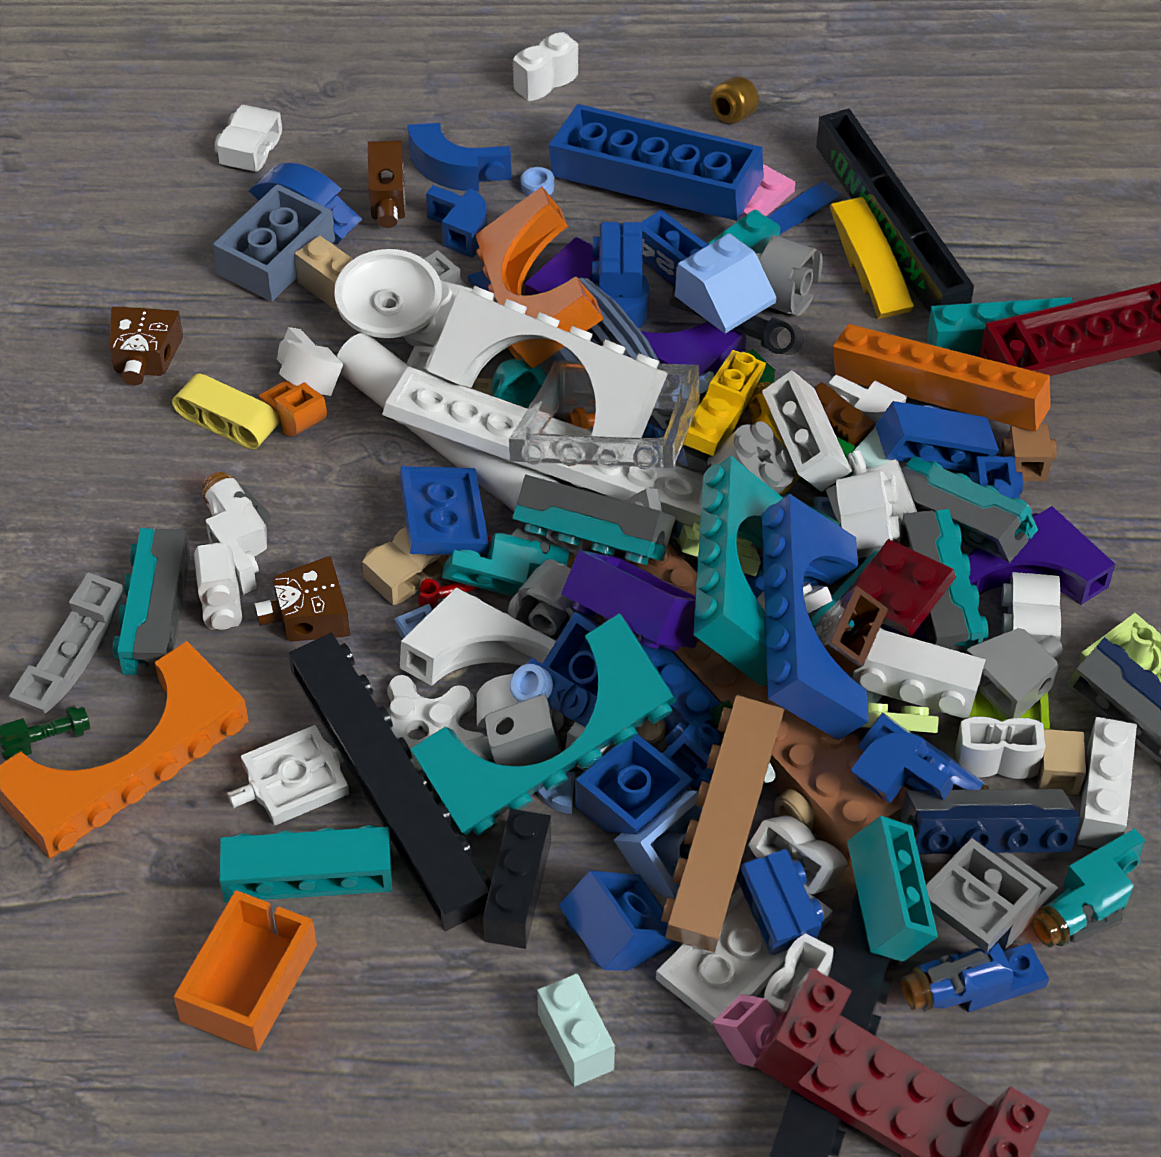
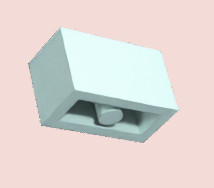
M578 973L538 989V1016L573 1086H578L613 1071L615 1045Z

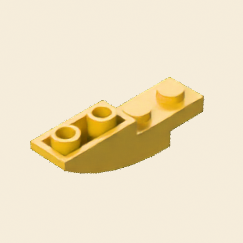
M732 350L709 383L706 396L682 429L679 438L682 444L714 456L718 447L732 434L760 380L766 363L757 360L749 353Z

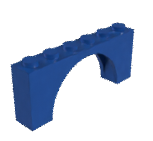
M788 494L776 504L769 506L762 513L768 699L840 740L869 722L867 689L859 685L841 669L817 636L805 606L803 579L804 575L810 576L831 585L858 567L856 537L791 494Z

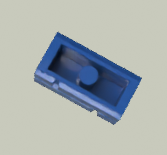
M602 222L600 224V236H593V258H600V261H593L592 282L599 283V288L610 297L618 298L619 295H622L623 298H639L642 295L643 277L642 225L640 222H623L622 225L619 222Z
M783 849L769 854L765 858L761 857L740 866L736 879L770 955L788 950L794 941L804 934L814 938L818 937L822 927L821 923L824 922V914L819 901L816 898L810 899L804 885L807 883V878L799 860L792 861L788 850Z

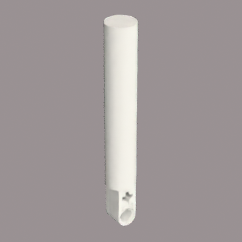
M363 333L351 337L342 346L337 355V358L343 363L340 375L383 409L385 402L408 367L406 363L379 342ZM405 425L456 467L475 468L478 484L513 512L518 505L517 500L525 474L559 483L550 475L540 474L535 469L518 463L504 461L493 454L481 450H473L465 444L445 437L434 436L428 431L411 425ZM552 530L547 532L546 538L568 549L570 556H577L579 550L586 551L592 546L591 541L581 539L579 546L557 540L559 532Z

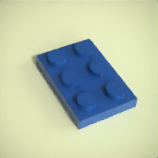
M401 466L399 480L410 554L451 555L454 550H472L480 555H487L489 542L476 469Z

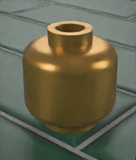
M737 76L720 83L713 89L710 104L712 111L719 120L727 124H735L748 118L756 111L759 105V96L757 89L751 81Z

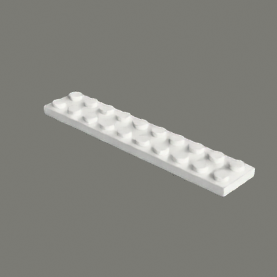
M409 366L385 402L382 415L392 418L400 424L423 429L434 436L451 439L465 444L470 449L493 454L504 461L521 464L535 469L540 474L563 479L577 487L588 488L611 498L625 501L646 488L658 489L662 512L676 516L675 520L683 525L693 526L694 522L700 523L703 475L705 473L696 472L691 468L677 464L676 461L637 448L634 457L621 454L591 441L592 432Z

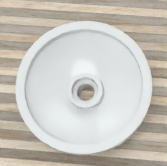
M397 249L375 250L356 257L342 269L336 280L334 290L336 307L344 321L363 334L379 338L402 337L422 329L435 317L442 301V285L435 269L423 258Z

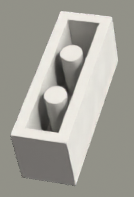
M791 370L762 391L798 475L822 492L834 484L836 480L843 478L852 471L818 395L810 384Z
M879 629L864 665L854 671L852 679L868 691L967 719L970 716L986 659Z
M1100 717L1095 718L1087 747L1086 774L1083 782L1076 845L1099 849L1124 835L1128 818L1137 724Z

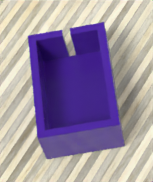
M582 550L578 551L561 592V595L574 601L572 606L574 609L590 616H595V613L606 617L604 623L620 613L631 630L637 633L636 638L638 641L651 648L658 649L659 645L673 651H677L679 646L695 648L699 639L693 635L696 595L619 557L599 555Z

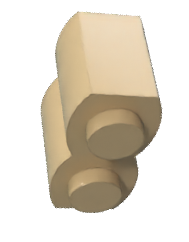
M404 527L395 535L392 542L376 546L368 551L362 561L363 578L392 605H396L415 594L420 589V584L424 579L435 580L443 573L444 563L450 555L410 554L407 529Z

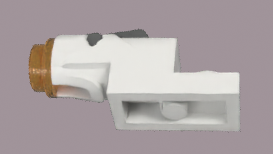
M217 472L208 476L202 484L203 500L213 516L205 520L210 544L226 542L231 547L238 587L244 595L257 589L255 573L259 571L254 556H257L267 548L266 524L270 520V514L242 484L237 483L235 478L224 472Z

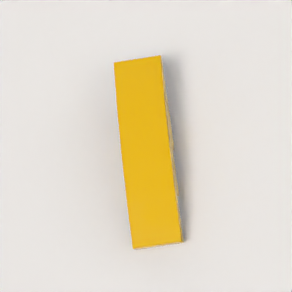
M859 197L832 203L830 210L850 268H856L863 292H869L877 318L882 319L911 312L914 306L901 271L865 199Z

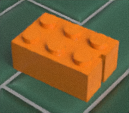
M235 890L173 996L180 1022L258 1052L317 946L313 919L278 906L274 912L278 934L273 933L275 926L271 904Z

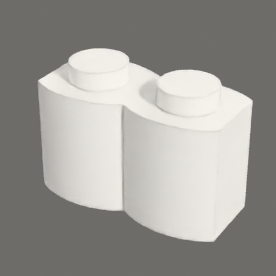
M564 32L548 36L539 46L528 47L520 51L513 59L514 90L527 101H533L546 96L553 87H560L573 81L578 75V43Z
M241 105L235 113L230 115L228 126L216 137L214 149L218 153L219 164L254 172L259 171L264 165L269 151L276 146L282 133L280 112Z
M880 470L836 480L841 527L856 537L858 558L868 557L874 550L879 551L888 539L898 543L897 539H902L903 533L900 519L898 516H893L892 503L897 502V491L892 479L888 480Z
M226 542L197 546L194 560L198 595L202 604L205 625L211 630H225L239 626L242 620V611L231 547Z
M1012 572L1010 584L1003 583L1001 606L1008 607V614H1003L1001 635L1021 628L1025 629L1037 642L1049 635L1060 640L1059 576Z
M989 717L964 719L961 721L955 746L956 762L978 778L989 777L997 773L1015 779L1036 776L1039 773L1046 748L1043 723L1029 718H1013L1003 722Z
M779 816L763 820L748 844L757 858H765L767 855L783 849L788 850L792 861L799 860L804 868L807 883L804 887L809 894H816L834 888L848 865L847 860L837 848L825 841L815 840L812 832L806 825L790 816Z
M804 934L794 941L787 952L784 968L777 971L771 977L765 989L764 998L767 999L777 1017H779L790 994L812 967L829 976L833 947L808 934Z

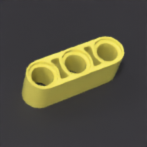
M201 373L195 374L172 399L174 409L186 420L251 450L257 449L280 421L276 411L265 402Z

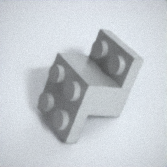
M973 838L926 885L932 912L986 953L996 942L999 943L1001 948L1006 950L1042 912L1045 905L1055 898L1058 891L1056 885L1012 853H992Z

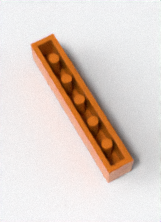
M852 324L846 326L832 346L835 374L859 385L870 387L876 381L908 398L971 415L987 417L990 420L1035 432L1051 408L1050 375Z

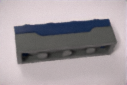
M1104 637L1076 668L1065 685L1106 719L1137 724L1135 743L1161 763V682L1153 672L1143 669L1133 661L1121 646L1111 643Z
M1063 789L951 790L944 801L929 790H908L905 794L899 822L913 827L919 854H957L971 838L992 853L1072 852L1080 816L1074 810Z

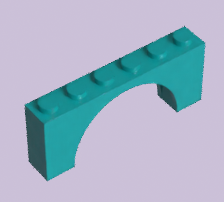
M729 456L720 464H714L709 467L703 475L693 635L763 687L767 684L765 610L756 599L744 576L738 558L736 538L746 539L763 549L762 513L769 506L783 499V497L733 456Z
M620 613L585 635L597 666V700L590 721L584 731L570 747L559 755L547 761L529 766L495 764L473 753L464 745L455 732L446 726L411 748V751L462 833L470 835L475 832L477 837L485 834L498 824L495 818L510 810V808L524 809L533 802L530 796L544 787L548 792L558 787L568 779L565 773L579 765L581 769L592 765L603 756L600 750L613 742L616 746L626 743L638 734L635 730L636 727L648 719L651 724H654L673 711L670 705L677 701Z

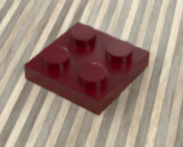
M888 539L847 593L855 586H858L888 608L882 623L911 637L955 580L956 576L953 568Z

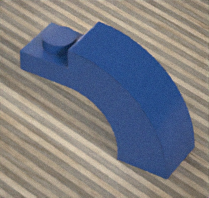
M440 123L407 125L410 158L417 170L430 181L454 190L467 191L471 188L479 191V182L511 180L510 146L462 147L450 142L443 135Z
M297 163L278 164L271 168L249 190L259 201L276 184H279L332 210L335 233L334 242L336 244L362 219L337 196L341 188L322 173L305 165Z

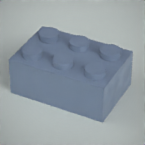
M276 184L212 244L217 274L271 302L274 301L297 278L294 256L296 251L319 235L330 243L335 241L332 210Z

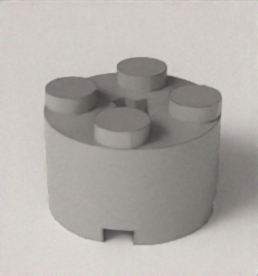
M773 235L763 254H756L776 295V303L769 307L800 316L813 299L814 294L808 293L812 282L819 283L822 272V254L812 246Z
M761 421L756 422L754 425L746 424L740 426L718 447L714 456L710 455L707 460V466L710 464L712 466L720 464L729 456H733L778 494L793 481L794 470L796 469L788 450L774 436L770 426Z
M551 559L544 561L541 566L534 570L511 599L508 607L509 615L512 618L542 632L557 641L574 612L596 619L598 613H595V616L584 614L572 607L574 604L573 600L561 595L571 569Z

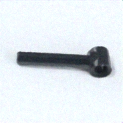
M674 288L670 294L669 303L672 306L702 317L675 297ZM755 315L732 329L760 340L761 347L775 354L793 355L802 348L804 343V334L800 327L775 317L768 321ZM786 328L790 332L791 340L787 347L781 348L778 345L777 336L781 330Z

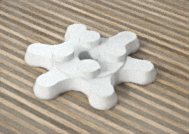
M398 675L390 681L387 687V695L391 704L387 711L393 722L391 730L397 739L400 737L405 739L410 750L445 726L452 729L465 746L467 740L485 736L480 732L468 731L459 726L460 718L474 706V697L468 688L460 685L454 686L442 697L429 699L417 694L416 685L408 676ZM419 726H422L423 730L428 733L427 736L419 740H414L407 736L412 730L419 729ZM411 751L413 758L410 761L413 764L414 768L416 769V771L420 769L423 770L415 755ZM431 783L432 791L430 792V794L432 795L433 799L440 798V796L438 795L437 791Z

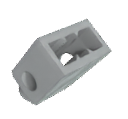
M1021 628L1014 629L966 650V654L986 659L978 690L1007 720L1020 718L1052 688L1059 667L1056 659L1061 657L1064 652L1060 641L1056 637L1049 635L1037 642L1025 629Z
M546 694L488 713L485 716L488 735L466 741L467 748L486 761L494 759L496 764L505 766L534 765L562 753L559 734Z

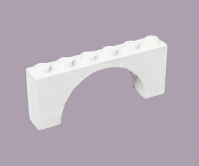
M474 286L472 292L459 288L427 368L428 372L471 388L482 368L501 350L515 343L530 339L555 340L570 349L578 357L591 379L595 394L596 414L590 440L621 454L634 457L668 374L657 369L659 361L638 353L636 360L623 355L625 347L606 339L602 346L590 341L593 334L574 326L571 327L570 332L557 328L560 320L539 312L537 319L525 314L526 306L506 299L504 305L492 301L494 293Z
M455 588L401 641L400 669L432 686L445 675L474 664L500 662L523 666L529 663L531 657L543 663L556 641L514 619L509 614L503 613L482 602L477 597ZM576 721L567 733L565 750L578 739L585 729L584 726ZM645 721L644 723L635 728L637 733L641 730V728L645 725L647 721ZM613 742L600 750L601 754L604 756L616 746ZM590 765V766H588V767H586V768H584V769H582V770L586 771V770L589 769L592 765Z

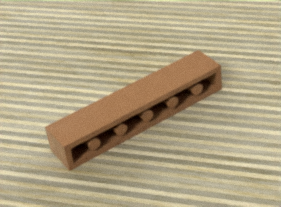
M736 695L732 709L724 707L717 730L725 733L722 745L713 744L706 767L714 770L710 783L702 781L695 804L703 808L699 821L690 820L684 844L691 845L688 859L679 857L672 881L680 884L676 899L667 897L661 917V922L668 923L665 938L715 953L784 708Z

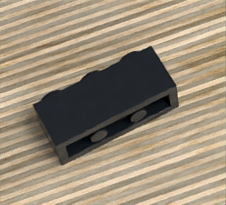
M510 808L483 915L484 942L526 949L551 845V815Z

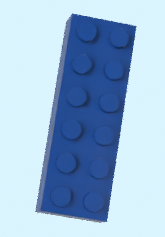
M581 104L575 106L549 144L551 168L554 177L738 221L764 179L763 150L761 146Z

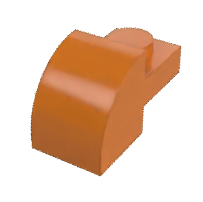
M285 380L258 395L260 401L265 402L276 411L283 432L289 437L298 435L323 421L327 416L324 397L305 382L296 386Z

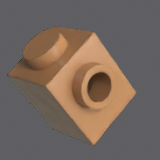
M1040 424L1036 432L1011 425L1008 438L1002 439L1001 457L1015 458L1016 472H1022L1023 481H1047L1051 463L1055 461L1057 453L1056 440L1050 439L1048 424Z

